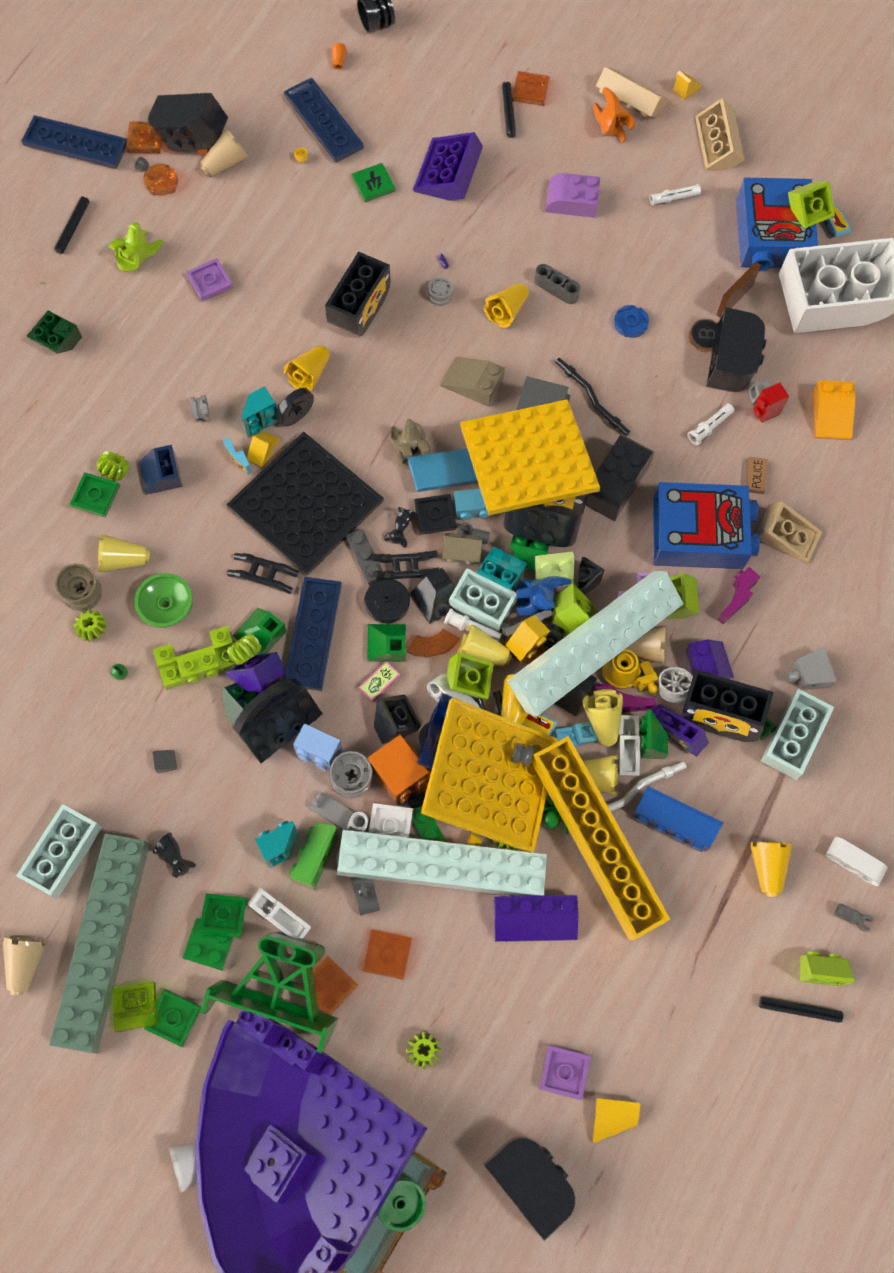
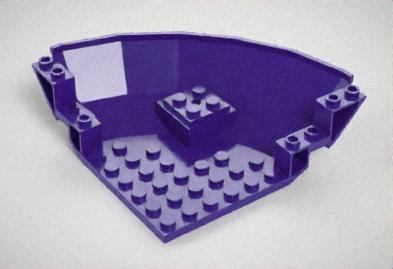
M245 1010L239 1013V1018L236 1022L229 1019L223 1027L203 1084L195 1142L198 1204L212 1261L219 1273H338L355 1254L428 1128L325 1052H317L318 1048L304 1041L286 1026L275 1020ZM272 1158H274L275 1164L271 1167L270 1161Z

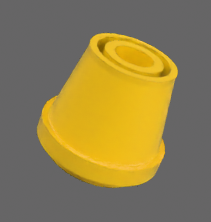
M624 649L602 666V676L609 686L615 685V689L619 690L633 687V682L641 675L638 657L628 649ZM621 662H626L627 667H623Z

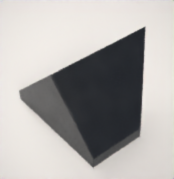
M582 557L577 588L584 595L600 585L605 569L588 558Z

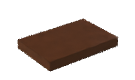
M754 263L723 295L717 311L718 317H721L725 307L732 308L753 287L761 267L760 264Z

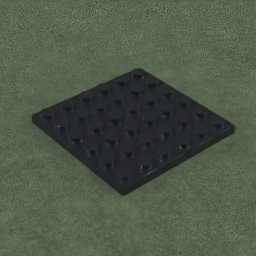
M303 432L226 505L243 522L302 573L308 576L346 539L348 534L352 533L384 501V498L308 434Z

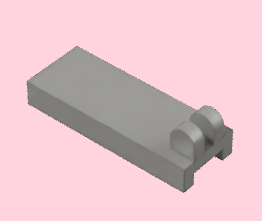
M550 609L544 610L535 616L543 624L552 621L553 613ZM523 621L511 627L508 623L502 624L501 632L506 643Z
M323 792L317 793L309 809L340 829L346 830L354 812ZM358 817L353 821V824L356 827H362L365 821L363 818Z

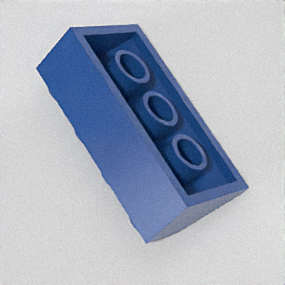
M649 786L642 794L632 815L636 818L637 822L644 825L648 823L654 826L656 831L662 834L668 833L678 842L684 843L685 841L699 852H706L711 847L723 825L722 821Z

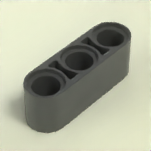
M547 264L537 266L535 272V284L568 304H575L578 301L580 285L576 281Z

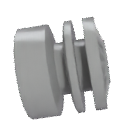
M347 751L338 755L330 766V781L337 794L345 798H356L362 796L371 785L372 767L364 755L354 751ZM354 773V777L356 778H352V780L349 781L348 776L346 775Z

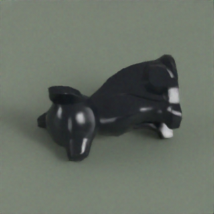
M398 507L395 529L387 533L384 540H390L392 543L401 544L402 547L406 548L407 540L403 532L408 527L409 522L413 521L416 513Z
M171 832L164 835L153 850L154 854H160L165 862L172 866V875L175 878L187 874L189 868L196 867L194 862L181 858L179 845Z

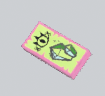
M386 661L359 686V690L373 702L400 677V674Z

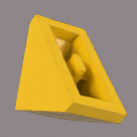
M679 70L673 91L686 100L703 85L691 75Z
M266 431L253 436L247 461L263 468L281 439Z

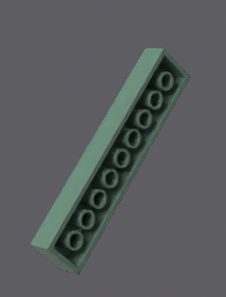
M110 834L104 835L51 1036L50 1046L98 1054L150 846L144 840Z

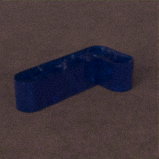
M445 693L441 696L431 715L416 764L430 770L433 767L449 700L454 698Z

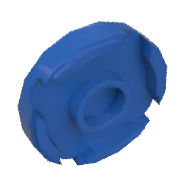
M635 305L623 306L617 311L614 318L615 329L619 334L629 338L643 335L649 324L648 314L641 307L637 308Z

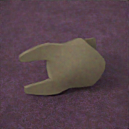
M407 419L401 435L395 426L391 427V442L397 450L399 462L403 467L410 470L408 458L430 454V446L425 440V433L418 423Z

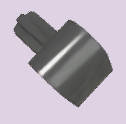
M352 877L351 881L360 916L380 911L373 880Z

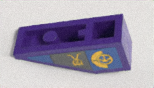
M658 704L652 711L668 737L684 750L697 757L708 745L709 741L704 729L661 704Z

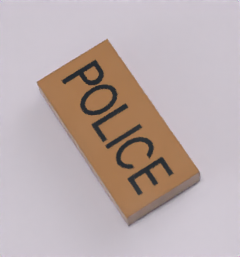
M748 458L746 486H749V492L764 494L767 459Z

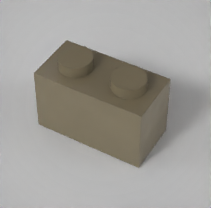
M446 533L442 558H445L448 562L462 560L466 564L475 565L476 562L480 563L483 537Z

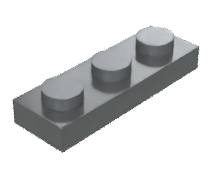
M363 528L348 534L346 540L368 585L380 580L374 578L373 574L374 571H383L378 561L371 560V555L374 551Z

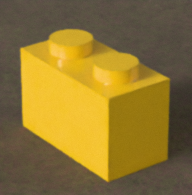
M533 615L521 623L506 643V646L520 661L526 658L531 659L538 653L536 649L547 641L546 636L550 630Z

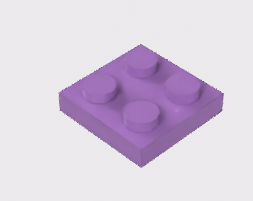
M218 258L186 272L202 302L233 288V284Z
M549 1045L539 1089L582 1100L591 1056Z

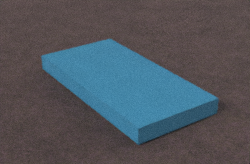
M467 448L413 456L407 460L417 492L478 483Z

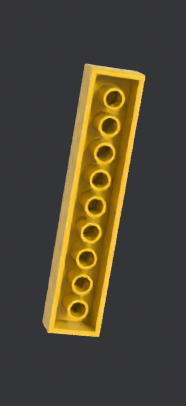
M569 736L534 754L531 760L532 765L628 939L636 940L669 921L670 917Z

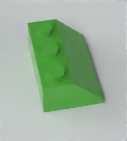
M315 822L314 827L310 826L306 835L308 838L306 845L301 846L298 852L300 858L297 864L294 863L289 873L292 882L315 891L339 837L337 827Z

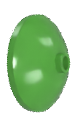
M170 573L156 574L146 579L139 586L135 594V609L139 617L150 626L157 628L172 627L183 621L189 614L193 603L192 591L186 581L177 575ZM165 603H169L168 607H163Z

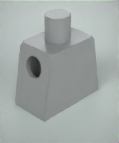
M825 648L818 649L796 659L792 664L793 670L785 673L787 682L798 681L799 687L802 690L830 688L837 682Z

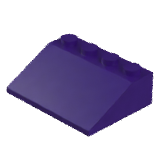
M471 132L432 138L413 191L446 200L465 199L483 148L476 133Z

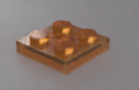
M518 71L512 97L513 101L544 106L550 76Z
M130 121L126 144L127 153L161 154L162 140L148 122Z
M371 929L363 972L404 980L412 938Z
M329 956L313 971L318 1007L325 1014L332 1016L359 985Z

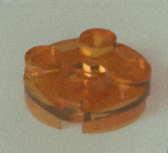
M154 164L143 176L145 186L153 196L173 194L176 191L178 176L176 170L170 168L167 164Z

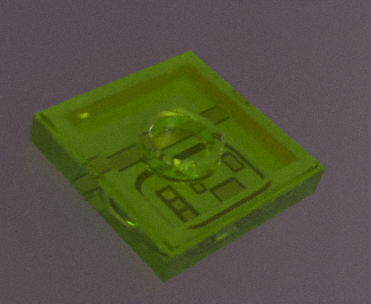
M156 982L113 989L114 1032L118 1033L158 1026Z

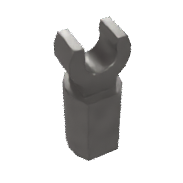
M842 903L838 904L834 916L853 925L857 924L858 928L865 932L869 931L870 928L864 925V920L869 922L874 920L872 916H862L860 912Z

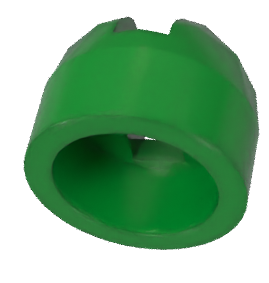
M115 664L111 668V674L116 680H123L126 678L128 670L123 664ZM117 668L123 672L121 675L116 671Z

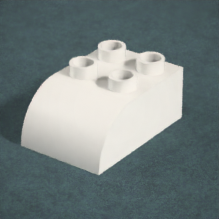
M893 238L789 249L779 277L794 333L864 326L894 314Z

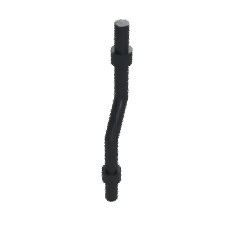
M559 357L555 363L564 370V374L569 378L572 377L586 390L594 409L609 421L610 426L614 429L617 428L623 435L628 436L631 431L621 423L617 416H613L599 403L592 386L576 372L572 365H568Z

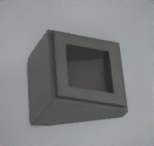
M175 750L152 752L154 768L157 773L177 770Z

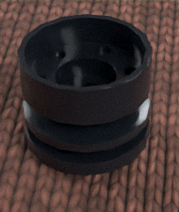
M357 0L359 17L367 33L379 30L380 25L383 28L387 27V25H394L395 12L391 0Z

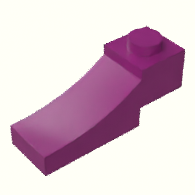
M748 567L745 571L740 570L735 575L733 598L718 618L722 624L728 621L752 597L753 593L750 589L756 585L760 576L751 567Z
M602 683L594 688V691L611 689L615 690L618 695L622 694V713L653 711L656 706L655 697L646 698L628 695L616 690L615 685L609 686L608 683Z

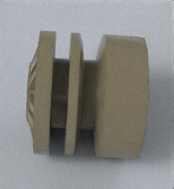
M74 563L67 565L56 576V591L69 608L75 611H86L92 609L100 601L102 596L101 584L93 571L84 564Z

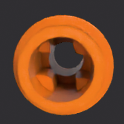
M335 43L331 48L333 68L341 70L344 65L347 49L343 43Z

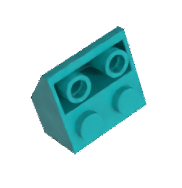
M265 386L248 395L241 416L248 437L256 435L261 430L274 426L278 422L276 419V403Z
M493 546L477 570V574L509 590H514L523 577L527 563Z
M284 821L277 825V829L271 832L266 830L258 835L259 838L255 839L269 868L289 859L298 834L293 821Z

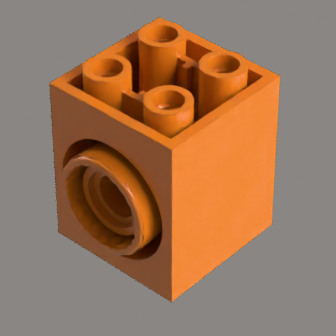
M401 735L367 757L371 764L372 772L396 805L400 802L402 804L406 803L412 797L411 794L416 791L421 792L428 786L429 772L424 767L422 758L411 744L406 743Z

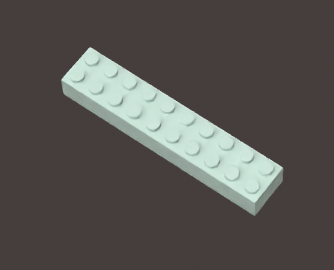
M666 571L651 572L507 680L524 711L527 714L538 716L682 606L683 602Z
M343 830L337 875L510 896H544L547 854Z

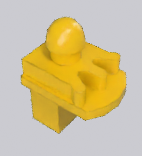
M649 661L640 663L642 677L637 678L633 682L634 688L639 689L640 692L648 689L650 693L656 694L658 692V676L656 672H654Z

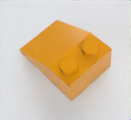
M818 380L813 390L815 438L852 439L856 398L855 382Z

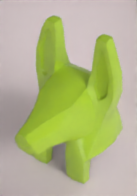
M134 222L129 225L126 237L116 238L109 244V248L115 250L116 261L120 270L133 271L138 269L145 259L159 251L163 240L159 239L147 244L145 238L147 231L141 230L139 223Z

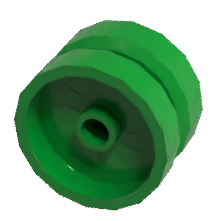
M402 1172L377 1216L392 1231L404 1232L410 1230L420 1222L425 1213V1194L411 1176Z

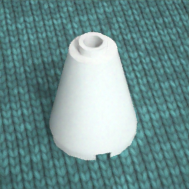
M195 1144L169 1148L181 1193L197 1184Z

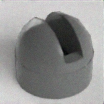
M139 156L135 169L144 172L148 169L149 163L145 158Z
M464 522L458 526L457 534L472 535L473 528L469 523Z

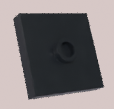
M451 494L414 499L420 535L457 530Z

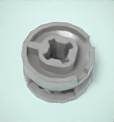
M439 277L429 283L428 296L432 304L444 306L451 301L452 284L449 280Z
M202 395L196 400L194 397H191L194 421L198 422L199 418L200 420L209 421L210 413L206 395Z

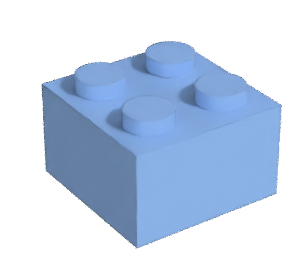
M307 724L303 725L293 744L300 760L307 763L309 761L316 763L315 766L323 771L330 770L334 759L343 751L339 739Z

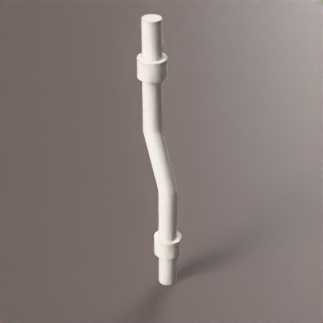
M682 761L671 767L668 765L661 768V771L640 779L623 798L607 804L610 811H614L628 805L645 786L663 778L673 777L675 773L686 769L685 762Z

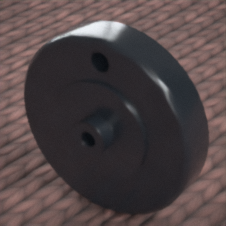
M299 388L291 392L280 403L276 411V419L283 426L294 425L309 412L314 402V395L307 388Z
M380 579L371 584L367 589L364 597L365 608L369 616L375 621L385 624L395 623L407 614L410 607V595L407 588L401 582L395 579Z

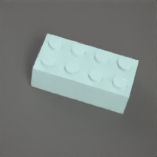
M798 689L792 695L760 761L797 780L803 775L834 707Z
M62 804L16 876L58 899L103 827Z

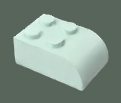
M466 569L449 598V603L462 615H468L470 619L500 632L502 624L505 623L516 603L517 596L516 592Z

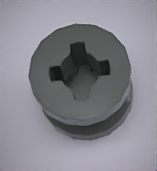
M516 743L512 762H521L525 766H529L533 756V746L524 747L522 744Z

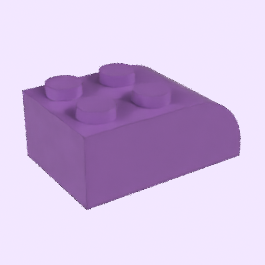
M569 173L554 175L549 180L545 212L595 218L601 177Z

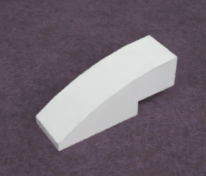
M621 715L619 739L617 741L619 775L639 776V715Z
M261 888L258 889L247 904L290 938L301 941L311 928L310 925Z

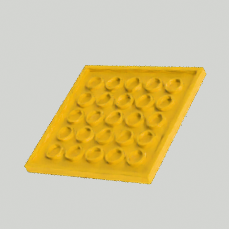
M568 399L460 422L488 516L600 491L599 482Z
M451 698L421 814L531 853L535 852L547 790L532 763L529 766H525L521 762H512L513 751L516 743H520L524 747L533 746L534 755L558 742V739L458 699Z

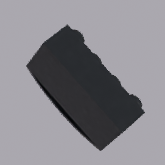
M296 678L276 683L258 694L242 710L232 728L250 753L260 763H263L298 735L304 724L310 725L323 713L308 690Z

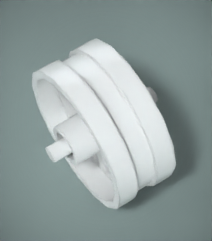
M670 667L665 669L658 678L659 695L668 702H684L693 676L683 668Z

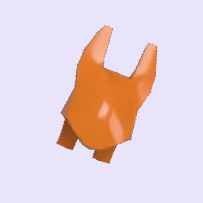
M604 87L603 93L607 104L603 110L598 103L593 104L595 117L601 126L603 135L618 136L621 143H624L627 135L622 126L626 124L629 130H633L635 127V116L627 112L620 105L618 97L612 90Z

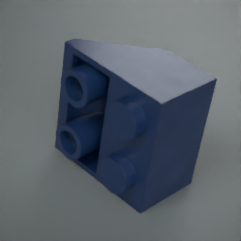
M172 445L154 448L139 461L146 495L183 487L176 454Z

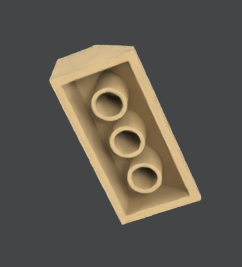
M604 67L596 84L600 88L599 92L603 93L604 87L609 88L618 97L620 103L624 101L627 103L626 107L634 111L636 109L640 110V114L648 119L650 116L656 117L669 100L619 71Z
M721 98L695 116L707 171L731 169L745 160L734 107L724 98Z

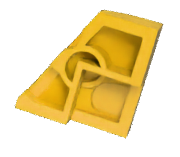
M596 1098L592 1142H599L638 1126L640 1103Z

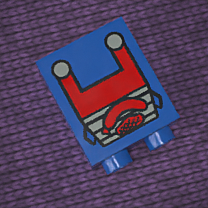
M743 178L736 199L741 267L750 268L757 262L761 265L759 272L767 271L771 268H782L789 249L818 246L816 224L803 228L791 210L788 192L812 183V179Z
M659 482L653 497L654 566L744 569L751 556H758L760 548L759 534H751L750 522H756L758 502L757 500H749V486Z

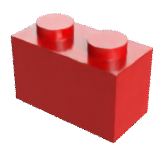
M780 382L761 390L753 407L755 416L762 423L780 415L789 398Z

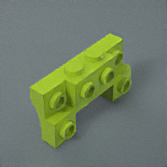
M228 626L209 631L213 643L212 646L176 657L172 643L153 649L166 690L187 683L195 684L200 681L199 679L206 677H216L218 673L228 671L236 665L227 653L229 647L234 644Z

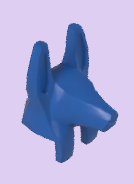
M549 576L540 580H523L514 590L517 601L521 605V607H517V615H534L550 609L553 612L555 607L553 588L571 584V579Z

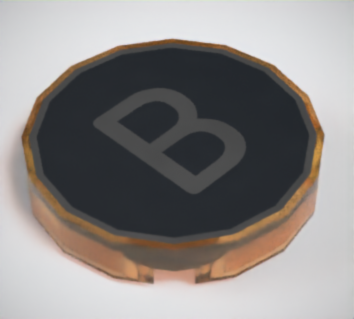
M700 319L691 326L688 337L690 343L697 350L706 353L712 352L717 322L710 319Z

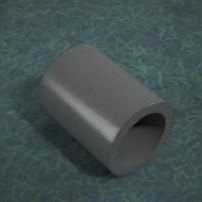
M473 529L472 536L483 537L482 544H488L490 532Z

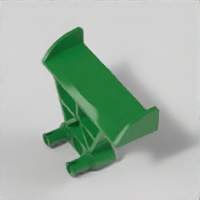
M280 932L269 933L259 940L258 949L263 955L239 985L220 980L206 989L201 1008L202 1014H206L214 1003L218 1001L321 1035L317 1049L319 1053H322L326 1048L338 1022L337 1017L318 1011L312 966L318 963L324 955L325 949L323 945H312L287 937L283 932L281 934ZM287 946L292 947L293 955L287 952ZM276 959L302 968L284 979ZM264 963L266 964L269 973L259 970ZM302 973L304 985L291 980ZM251 979H255L276 987L273 996L246 988V985ZM284 989L306 996L307 1007L282 1000Z

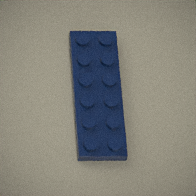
M312 77L284 91L287 100L335 163L364 149L363 142Z
M36 115L33 116L21 140L24 146L117 169L128 145L127 138Z
M304 577L284 680L296 678L306 689L323 690L342 582Z

